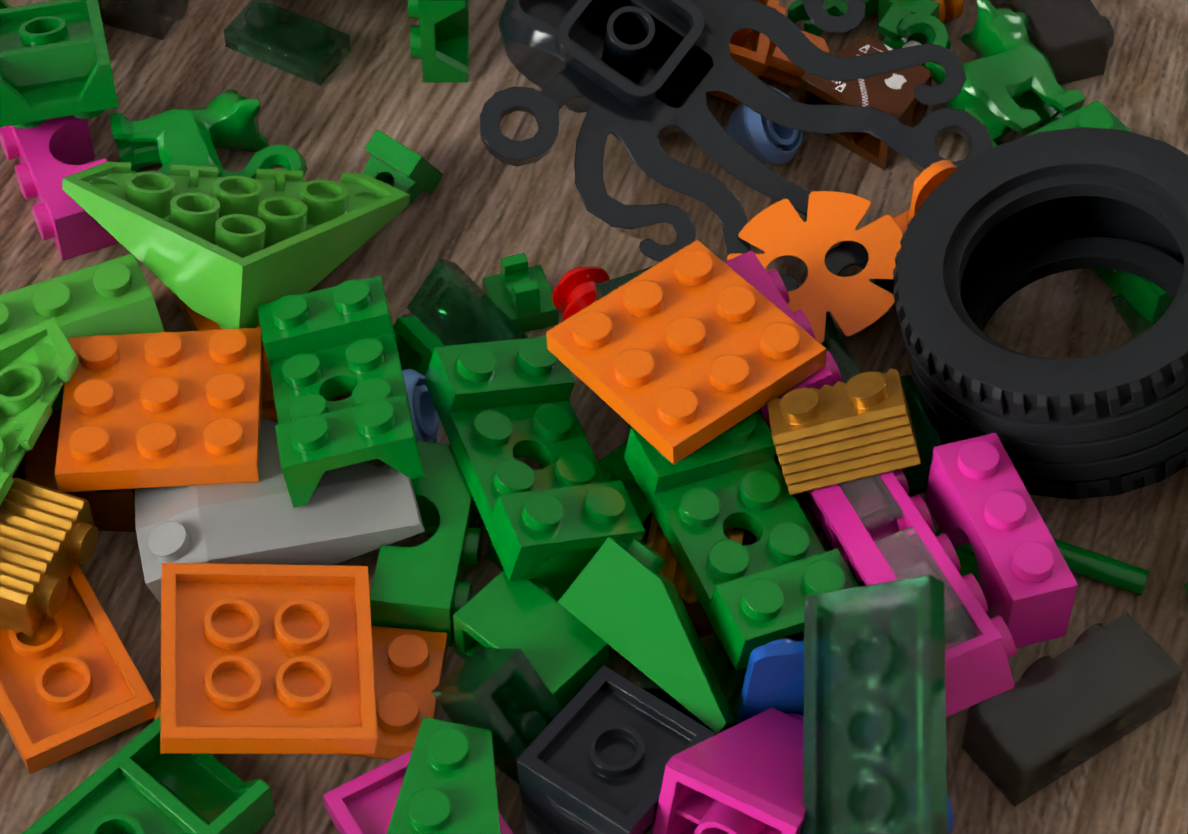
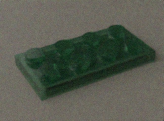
M929 574L805 596L803 806L806 810L803 819V834H947L945 591L942 580Z

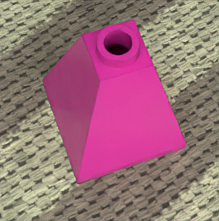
M769 708L672 756L665 767L652 834H800L822 730L814 727L811 721L800 714H785L775 708Z

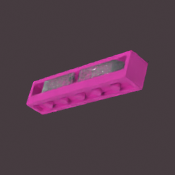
M902 469L799 493L831 548H838L867 599V607L882 632H890L897 657L905 670L910 671L915 687L936 721L1015 688L1008 658L1016 655L1017 650L1006 623L1000 615L991 619L986 614L988 612V605L978 581L972 573L961 576L959 573L961 565L950 539L945 533L935 537L933 534L935 527L930 512L919 494L911 498L908 496L910 490Z

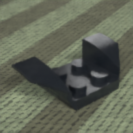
M603 665L516 760L526 834H643L655 820L665 767L672 756L716 735V733L663 689L641 688Z

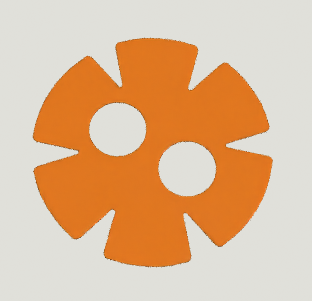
M811 192L809 194L806 222L802 221L788 199L780 200L753 217L738 234L740 239L765 252L764 254H755L765 270L773 260L783 256L797 257L806 264L808 268L807 279L799 288L788 292L790 302L787 305L792 312L801 309L805 313L815 338L820 344L824 341L827 312L832 314L843 333L850 337L880 319L895 303L892 293L870 282L869 279H893V270L896 267L895 258L897 252L901 249L900 242L903 233L898 224L888 214L859 230H855L871 206V202L862 197L843 192ZM843 241L860 243L866 248L869 255L866 267L858 274L849 277L834 275L825 265V256L828 250L835 244ZM731 253L727 256V261L744 253Z

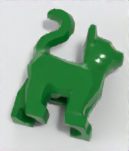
M977 0L978 18L973 30L962 35L960 40L983 58L962 63L966 81L960 93L946 103L947 106L951 109L964 110L984 124L992 141V148L1006 143L1000 140L1011 130H1015L1020 134L1023 132L1029 134L1037 130L1040 123L1043 127L1080 109L1086 98L1077 89L1064 90L1057 83L1048 57L1029 41L1027 32L1029 20L1027 15L1023 12H1013L1008 8H994L988 0ZM913 13L900 20L896 27L897 34L900 37L921 35L929 40V44L941 45L950 50L951 42L945 25L932 15ZM930 62L924 64L931 72L933 81L937 85L942 84L946 77L943 66Z
M227 89L203 108L172 109L133 122L129 121L123 113L109 114L112 134L117 143L120 162L131 163V173H136L135 171L143 167L162 164V167L157 172L170 175V164L218 167V177L245 176L256 179V169L285 168L286 170L303 171L304 175L307 171L306 160L296 149L283 144L269 146L268 139L259 132L257 115L261 110L259 99L246 98L236 90ZM221 147L256 153L245 169L236 173L223 168L215 149Z

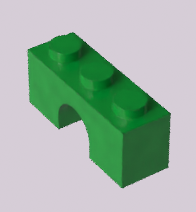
M418 441L425 476L411 479L425 530L422 534L431 538L413 547L381 545L370 593L371 626L447 633L448 646L452 647L454 639L453 614L472 599L473 583L465 581L467 566H479L483 543V528L475 527L479 510L451 445Z

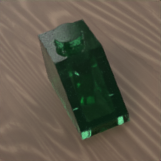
M478 648L431 691L453 723L491 730L494 765L518 784L516 760L562 711L521 649Z

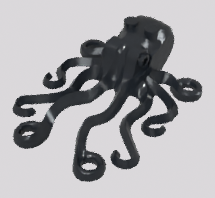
M507 0L498 22L506 54L516 69L542 90L510 87L496 92L484 104L480 114L481 140L488 152L503 164L518 167L538 162L550 152L559 131V110L564 105L576 113L587 112L576 141L574 161L575 185L586 210L608 225L616 228L636 229L664 222L672 224L677 232L674 243L660 245L652 239H645L640 242V251L648 258L658 262L665 260L694 242L696 229L688 213L677 206L668 204L624 205L607 194L603 180V158L607 136L611 133L618 140L622 141L633 161L649 177L667 188L705 203L717 215L722 224L727 255L751 251V244L738 237L739 232L748 223L741 202L722 181L712 174L671 158L661 148L658 138L665 137L671 133L685 132L728 173L747 186L777 202L788 199L796 211L807 216L808 200L811 191L777 174L734 140L708 109L706 92L721 91L731 95L756 113L782 127L820 134L868 132L881 139L890 148L905 155L921 173L933 163L945 160L939 156L935 145L936 137L943 132L958 133L967 138L969 142V156L964 160L952 162L958 168L992 149V141L986 126L964 110L951 108L935 110L913 128L903 124L895 116L874 107L841 104H806L790 100L775 91L731 57L729 43L733 34L738 30L753 29L765 34L793 64L807 73L830 81L858 80L929 62L943 66L946 77L942 84L933 87L920 84L914 88L917 102L925 105H937L951 101L960 93L966 81L963 64L953 51L941 45L929 43L853 57L834 56L814 45L789 18L776 9L755 0ZM803 0L806 14L815 26L825 32L845 33L857 28L865 17L866 4L864 0H846L848 9L841 16L829 15L825 10L823 0ZM514 111L528 112L535 117L538 124V132L534 137L523 141L511 140L502 134L500 129L501 121L504 116ZM854 241L839 242L840 245L829 250L825 256L827 269L837 276L843 269L849 266H858L864 269L869 259L866 248ZM780 275L787 292L800 287L797 281L790 275ZM870 279L875 285L893 294L894 279Z

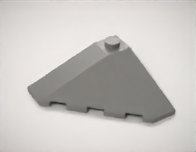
M262 418L259 482L135 489V528L145 584L161 603L162 563L336 565L379 549L381 545H390L425 532L412 481L409 477L389 465L380 468L366 462H361L325 471L307 505L293 508L280 465L275 425H278V423Z

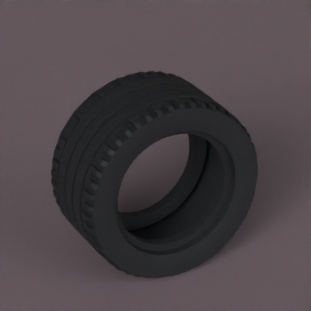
M1078 127L1038 132L998 145L960 166L929 194L919 207L916 215L907 225L908 229L902 235L901 249L896 254V267L893 270L895 283L893 295L907 356L920 403L923 406L927 422L931 423L932 430L936 436L942 438L944 444L996 433L1028 493L1075 500L1121 495L1159 483L1183 468L1188 467V155L1164 141L1126 130ZM1086 268L1120 270L1151 281L1174 298L1173 303L1165 314L1146 332L1120 347L1087 357L1071 359L1034 357L1006 348L983 333L984 328L995 311L1014 293L1041 278L1064 271Z

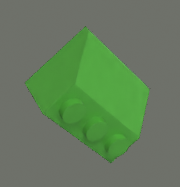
M132 254L0 295V341L52 317L56 320L68 342L70 337L165 332L153 294L135 256ZM64 384L51 406L52 411L62 409Z

